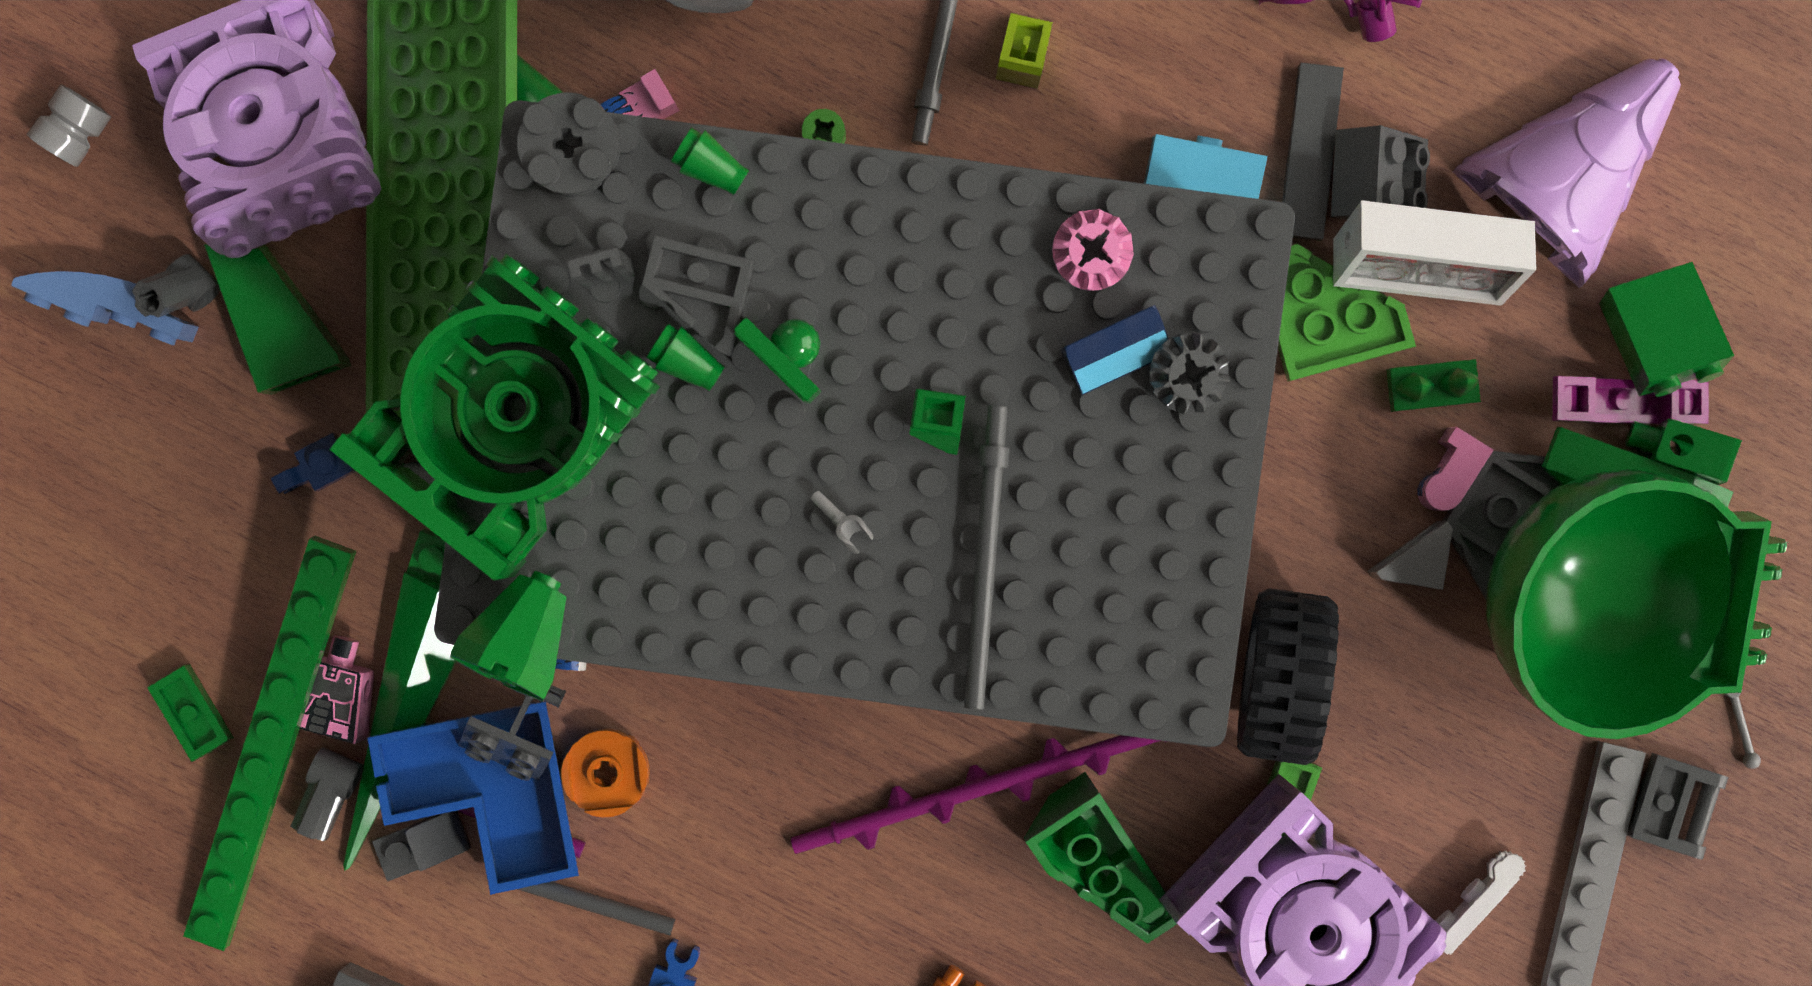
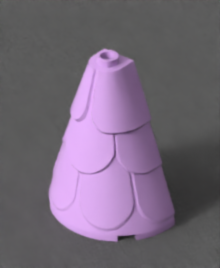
M1646 59L1574 95L1571 102L1523 125L1521 130L1466 157L1462 164L1453 170V173L1484 201L1497 195L1523 220L1535 221V231L1556 249L1548 260L1580 288L1597 270L1620 214L1627 208L1645 161L1652 158L1681 86L1678 79L1679 71L1671 62L1665 59Z

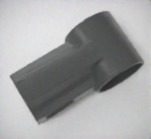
M191 254L179 257L164 272L139 280L132 290L135 296V307L145 317L149 315L161 317L186 306L193 312L198 311L214 300L221 291L217 280Z
M322 747L309 767L306 776V783L309 784L290 827L295 829L298 834L307 838L321 841L327 840L344 801L350 798L358 785L364 764Z

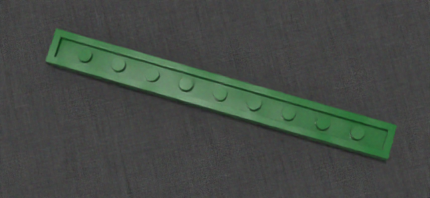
M313 536L308 540L183 937L224 951L231 943L356 555V550L318 536Z

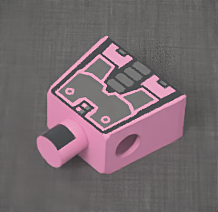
M333 636L328 657H322L299 729L353 744L367 739L374 672L371 669L353 664L359 641L343 636Z

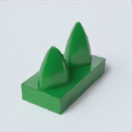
M1476 359L1386 369L1391 412L1481 402Z

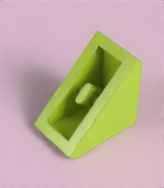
M1013 13L1010 14L997 69V80L1038 89L1053 22Z

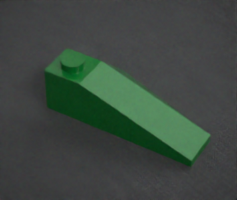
M1556 427L1541 466L1561 486L1589 474L1632 469L1678 477L1715 495L1727 507L1734 493L1729 489L1695 475L1563 427Z
M1083 772L1050 794L1024 836L1026 844L1046 873L1058 882L1062 881L1075 890L1077 895L1088 903L1092 902L1108 913L1111 919L1147 944L1177 925L1159 900L1165 894V891L1087 773Z

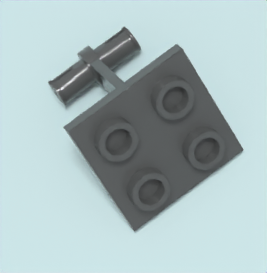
M551 685L544 701L559 708L566 690ZM526 695L509 733L470 716L458 745L466 749L465 754L470 758L482 763H489L490 760L506 766L505 770L508 774L525 781H529L531 777L539 780L554 753L515 736L531 701L534 699Z

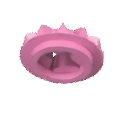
M1101 209L1078 211L1069 217L1059 227L1052 247L1053 260L1060 275L1071 285L1090 291L1102 290L1117 283L1128 271L1134 256L1131 233L1119 217L1113 216ZM1103 233H1106L1107 237L1104 239L1105 243L1102 251L1112 263L1109 264L1107 261H1101L1095 257L1090 262H1086L1083 267H1080L1078 264L1083 259L1081 256L1085 248L1075 236L1078 235L1082 239L1086 238L1089 241H1093L1097 236L1100 237Z

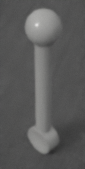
M1725 693L1724 695L1730 698L1745 751L1743 763L1747 768L1755 769L1759 767L1761 758L1753 750L1739 699L1741 693Z

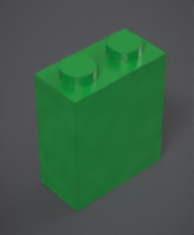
M1693 262L1611 287L1599 303L1639 396L1652 392L1655 393L1656 397L1664 396L1682 387L1681 383L1695 378L1698 383L1711 381L1724 373L1723 368L1735 356Z

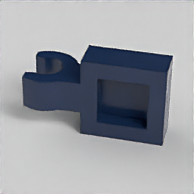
M331 433L295 452L294 454L300 465L270 478L277 492L286 495L310 482L314 491L319 492L356 472L329 450L337 441V434Z

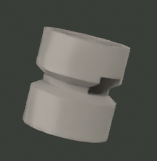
M60 84L47 103L52 112L51 115L37 118L28 131L27 136L50 153L78 167L89 152L90 144L87 137H99L112 117L85 97Z

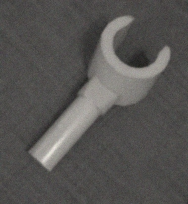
M820 491L812 495L811 500L837 527L836 534L848 551L854 554L859 553L850 542V538L855 532L863 531L873 540V534L862 518L856 515L847 516Z

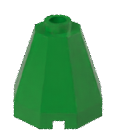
M534 571L531 578L520 574L459 635L450 652V658L484 677L494 678L502 682L505 687L543 702L554 679L566 596L558 591L561 583L538 571Z

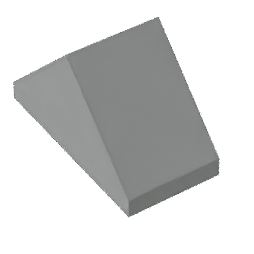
M1436 521L1367 572L1374 579L1443 590L1453 528L1448 521Z

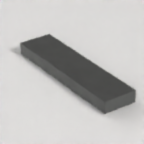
M1300 63L1298 65L1282 202L1291 206L1295 213L1293 238L1322 241L1324 239L1343 67Z

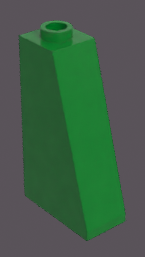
M265 244L251 249L247 255L239 258H229L215 252L209 245H204L258 393L273 395L352 366L349 357Z

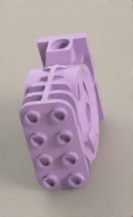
M241 0L132 45L136 60L147 70L155 100L164 108L163 131L165 142L171 156L181 171L178 179L182 189L187 192L184 200L186 207L193 214L191 219L193 230L215 252L229 258L245 256L251 249L271 241L284 240L291 236L293 232L312 224L328 222L334 215L351 208L367 206L375 200V197L381 191L378 177L372 171L374 165L371 156L364 148L366 141L355 110L348 101L342 85L328 69L336 55L331 40L335 35L330 21L314 0ZM219 156L225 162L236 167L220 164L212 160V158Z
M1280 774L1270 782L1159 899L1174 921L1188 935L1193 936L1210 953L1228 952L1235 970L1247 986H1305L1306 984L1314 986H1412L1416 978L1415 975L1428 962L1438 959L1446 948L1445 940L1447 933L1445 929L1433 920L1424 909L1414 902L1403 889L1364 854L1351 846L1333 840V823L1301 791ZM1284 832L1287 836L1282 837L1281 834ZM1347 873L1336 885L1325 882H1313L1298 886L1307 881L1318 879L1338 880ZM1273 910L1268 927V939L1272 953L1262 962L1267 955L1265 946L1266 925ZM1373 915V925L1371 930L1369 917ZM1322 924L1327 925L1326 933L1321 939L1310 940L1311 932L1315 927ZM1368 955L1370 957L1368 961L1347 981V976L1354 972Z

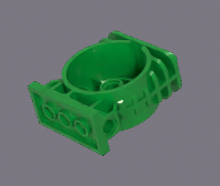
M505 253L501 260L493 255L487 259L485 264L488 268L477 282L471 280L465 288L469 292L458 305L452 304L446 311L449 317L434 328L420 343L407 366L401 387L400 399L375 401L350 434L342 433L329 449L493 580L511 578L518 573L526 562L524 558L547 531L544 503L554 500L581 483L602 459L603 454L611 444L620 439L623 435L621 433L630 420L639 415L642 411L640 408L649 396L655 394L660 388L654 381V378L659 373L656 369L629 350L622 356L614 349L619 342L618 339L589 318H586L583 323L579 322L574 318L580 310L547 285L540 291L534 286L540 278L507 253ZM479 335L492 347L508 343H528L543 347L555 354L569 368L577 382L581 396V418L587 421L585 432L572 423L574 418L573 393L567 379L553 363L539 355L522 350H506L488 356L469 340ZM440 378H443L459 391L457 399L458 421L464 436L479 453L491 460L515 465L529 464L544 458L559 471L553 476L543 469L526 473H507L493 469L477 460L465 447L457 433L453 418V398L438 386ZM519 393L525 399L526 411L519 420L512 422L505 415L504 404L511 395ZM398 410H400V412H401V418H400L397 414H395L393 411H398ZM411 452H413L427 473L435 479L431 485L410 468L403 467L405 465L403 462ZM456 494L475 501L496 503V506L484 521L479 524L457 506ZM525 503H527L529 519L519 512Z

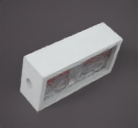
M1361 200L1333 239V286L1502 306L1536 271L1535 221Z

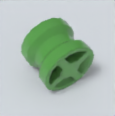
M817 109L805 118L802 125V136L806 139L845 144L846 130L841 117L836 112L829 109Z

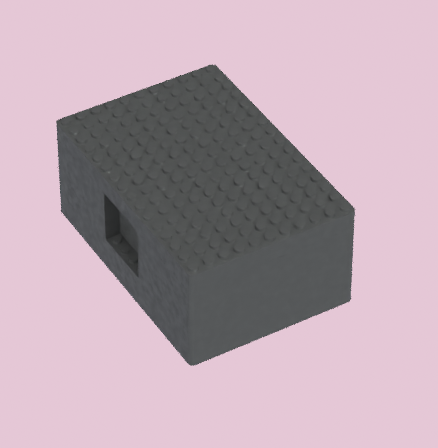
M520 100L508 104L503 114L482 274L488 268L485 262L491 255L501 260L505 253H507L540 278L534 285L540 291L547 285L580 310L574 316L579 322L583 323L586 318H589L618 339L619 342L614 349L622 356L629 350L654 368L656 364L647 359L646 356L665 326L669 324L677 330L682 326L725 368L710 391L658 371L659 373L654 378V381L660 388L655 394L649 396L640 408L642 411L636 418H632L621 433L623 435L620 439L611 444L603 454L602 459L581 483L554 500L544 503L547 531L524 558L526 560L525 564L514 577L499 580L491 579L445 542L434 623V633L439 641L454 645L459 635L520 574L531 578L533 572L538 571L559 581L561 586L558 591L566 596L557 659L1205 747H1216L1224 741L1229 717L1295 223V213L1291 206L1284 202L611 112H607V114L615 122L621 141L620 157L615 169L611 170L609 176L602 181L603 184L596 190L580 196H562L537 184L523 168L518 156L517 135L523 122V115L528 107L537 103ZM691 127L702 134L706 130L742 166L749 169L734 196L725 190L680 174L681 168L670 162ZM571 131L563 133L562 139L556 142V149L562 150L565 158L574 157V148L582 146V138H574ZM1101 209L1104 212L1119 217L1131 233L1134 256L1128 271L1117 283L1102 290H1083L1068 283L1058 272L1052 254L1053 241L1059 227L1069 217L1078 211ZM1103 233L1100 237L1097 236L1093 241H1089L1086 238L1082 239L1078 235L1075 236L1085 248L1081 256L1083 259L1078 264L1080 267H1083L1086 262H1090L1095 257L1101 261L1105 260L1109 264L1112 263L1102 251L1105 243L1104 239L1107 237L1106 233ZM654 235L754 261L739 324L747 317L769 340H771V335L775 328L785 320L801 319L813 325L819 334V353L812 363L806 367L799 368L822 391L810 404L808 402L805 404L737 336L731 356L723 355L642 285ZM616 246L632 259L636 273L635 277L626 279L615 271L617 282L609 284L595 277L598 287L587 289L571 279L567 261L570 257ZM1156 305L1169 339L1182 333H1198L1219 343L1224 354L1230 360L1228 363V375L1231 382L1226 385L1221 394V401L1213 403L1205 409V412L1185 414L1169 409L1157 399L1150 384L1149 371L1151 364L1081 395L1061 349ZM479 335L473 337V344L488 356L506 350H522L539 355L553 363L565 376L573 393L574 418L572 423L585 432L587 421L581 418V396L577 382L569 368L560 358L549 350L533 344L508 343L492 347ZM1185 354L1186 372L1179 375V378L1175 380L1190 383L1197 392V376L1209 367L1194 366ZM916 389L966 396L957 455L948 454L909 435ZM516 393L507 398L504 404V412L510 421L519 420L526 411V402L521 394ZM988 405L1008 407L1005 447L1010 448L1008 468L1003 467L985 702L983 710L964 708L983 474V466H978L980 445L985 446ZM462 430L460 431V439L468 451L477 460L493 469L507 473H526L543 469L551 476L559 471L544 458L533 463L521 465L505 464L491 460L479 453L468 442ZM820 491L841 512L847 516L856 515L862 518L873 534V540L863 531L855 532L850 538V542L859 551L858 554L847 550L836 534L837 527L832 523V520L811 500L815 492ZM456 494L457 506L479 524L484 521L496 506V503L475 501ZM525 503L519 512L529 519L527 503Z

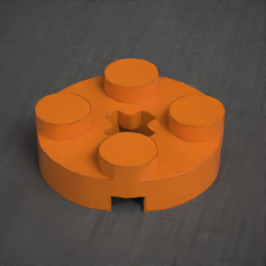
M600 729L584 735L572 745L563 760L561 768L562 785L568 798L572 802L574 801L578 807L584 809V812L603 818L614 817L630 809L642 798L650 778L649 761L639 741L631 735L614 729ZM602 761H608L610 767L617 769V775L611 778V784L605 785L601 777H595L594 770L601 768Z

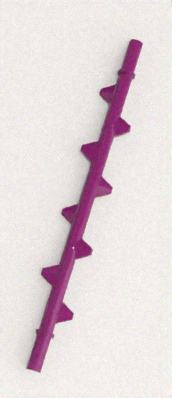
M1119 735L1068 751L1055 738H1050L1046 740L1042 760L990 776L978 765H973L969 768L964 784L913 799L900 786L893 787L887 808L839 823L833 821L829 826L791 837V844L794 853L798 854L833 842L840 844L843 839L854 836L867 850L875 848L878 833L882 827L927 813H931L942 824L950 822L956 804L1007 788L1022 802L1030 800L1034 780L1082 765H1087L1097 775L1106 774L1111 756L1156 743L1160 740Z

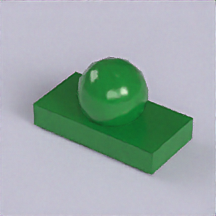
M747 317L734 329V334L805 404L807 402L810 404L822 392L799 369L812 363L819 353V334L813 325L801 319L785 320L775 328L771 335V340Z

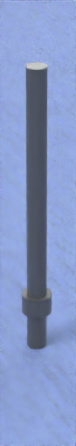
M940 0L922 89L917 90L914 108L917 109V115L911 142L917 145L928 146L934 113H939L943 95L939 93L958 0Z
M988 405L985 446L980 445L978 466H983L964 699V708L983 710L985 702L1003 467L1008 468L1010 448L1005 447L1008 407Z

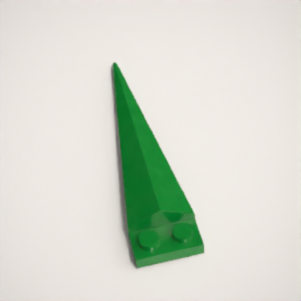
M426 529L419 532L407 571L403 575L370 736L424 725L457 661L450 658V652L454 645L442 643L434 633L445 541L434 532ZM369 744L343 864L344 871L353 865L381 809L376 786L388 781L387 773L384 776H374Z

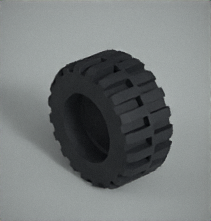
M1272 588L1259 592L1252 615L1245 655L1237 726V747L1247 757L1307 765L1317 760L1322 748L1330 712L1339 636L1338 605L1328 596Z

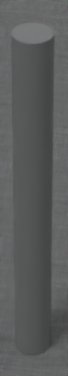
M555 882L517 889L671 936L676 920Z

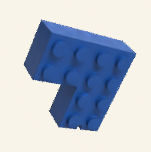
M545 701L530 703L515 735L554 752L539 780L532 777L529 781L521 780L508 774L505 770L506 766L492 760L489 763H482L465 754L466 749L458 745L470 716L372 735L367 738L374 776H384L386 773L388 776L387 782L376 786L384 826L474 807L490 895L579 876ZM522 705L471 716L509 733Z

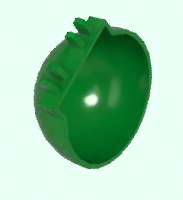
M1624 469L1580 477L1553 489L1530 506L1508 531L1495 555L1487 585L1486 604L1487 624L1494 652L1517 691L1556 724L1584 736L1621 739L1648 734L1679 720L1711 694L1741 693L1746 666L1766 664L1767 654L1765 650L1750 647L1751 639L1769 638L1772 631L1770 624L1754 621L1761 581L1781 579L1783 569L1773 563L1765 562L1766 554L1786 552L1788 542L1785 539L1769 536L1772 521L1751 511H1731L1715 495L1669 474Z

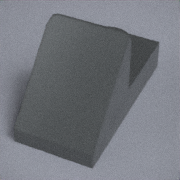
M458 811L436 815L372 841L387 882L417 870H426L471 849Z

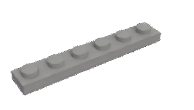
M1598 741L1540 986H1591L1646 752Z

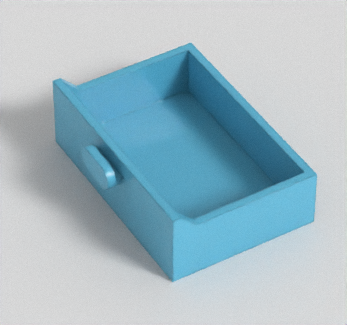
M1155 134L1152 137L1144 184L1259 199L1268 156L1222 147L1223 140L1205 136H1197V141L1194 142Z

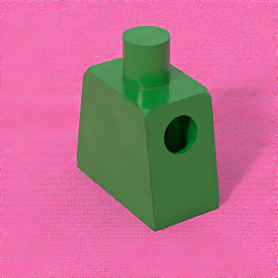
M1668 418L1659 423L1657 428L1634 421L1628 432L1625 445L1646 452V458L1721 485L1728 481L1742 440ZM1671 441L1677 444L1679 455L1672 452L1670 448Z

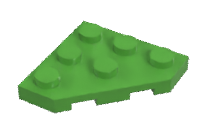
M1299 244L1291 245L1278 350L1287 382L1416 347L1405 304L1378 291L1333 286V266L1316 257L1312 254L1313 252Z

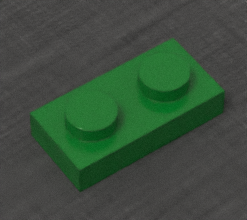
M190 664L182 666L147 687L191 762L202 758L234 738Z

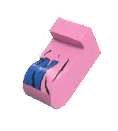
M656 69L640 77L641 81L619 93L620 95L600 104L606 112L663 120L680 111Z
M1451 427L1445 430L1438 443L1447 448V451L1433 474L1425 476L1417 488L1420 503L1430 510L1443 511L1455 508L1462 501L1493 452L1492 448L1458 427Z

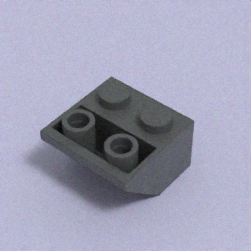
M1382 125L1336 130L1331 217L1347 220L1361 200L1427 208L1428 198L1425 191L1426 172L1430 163L1428 139Z

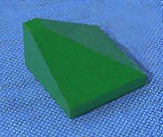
M916 389L909 435L948 454L957 455L966 396Z

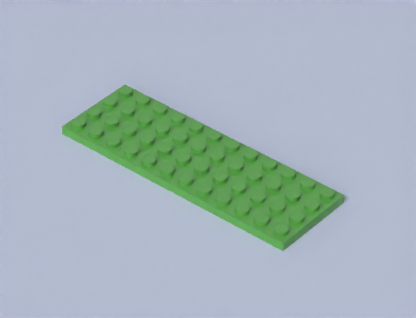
M367 0V151L371 156L374 165L372 171L378 177L381 191L375 197V200L366 206V413L375 401L400 399L403 378L414 352L425 337L449 317L446 311L452 304L458 305L469 292L465 288L471 280L477 282L482 275L503 114L509 103L517 101V0ZM440 378L438 386L453 398V418L460 437L461 427L457 415L459 391L443 378ZM398 410V411H393L395 414H397V415L401 418V412H400V410Z

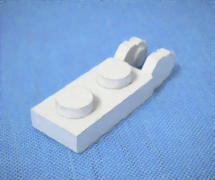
M1505 850L1504 852H1499L1498 855L1495 854L1496 857L1487 863V877L1483 881L1479 878L1472 881L1462 892L1461 898L1464 901L1453 913L1447 910L1437 918L1436 922L1447 933L1444 953L1451 955L1520 880L1519 876H1523V872H1526L1525 861L1522 860L1521 856Z

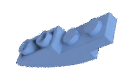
M68 271L43 272L15 277L11 286L26 292L23 298L25 301L48 310L51 304L65 309L64 318L89 327L91 321L108 324L109 319L135 328L137 322L152 328L149 336L170 345H175L177 339L193 342L199 328L171 314L161 317L154 315L145 317L135 307V296L132 290L136 283L106 275Z

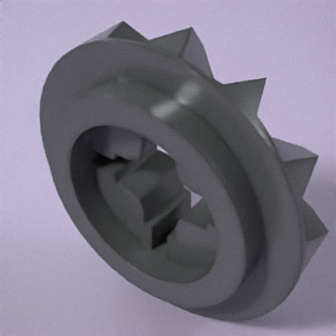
M1198 333L1176 335L1165 341L1153 356L1149 371L1151 388L1157 399L1171 410L1182 414L1205 412V409L1213 403L1221 401V394L1226 385L1231 382L1228 375V363L1230 360L1224 354L1219 343L1205 335ZM1185 354L1194 366L1209 367L1197 376V392L1190 383L1175 380L1179 378V375L1186 372Z

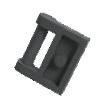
M1652 753L1628 827L1627 836L1703 860L1707 847L1702 845L1720 788H1726L1729 777ZM1695 781L1702 782V786L1685 840L1680 839L1678 835Z

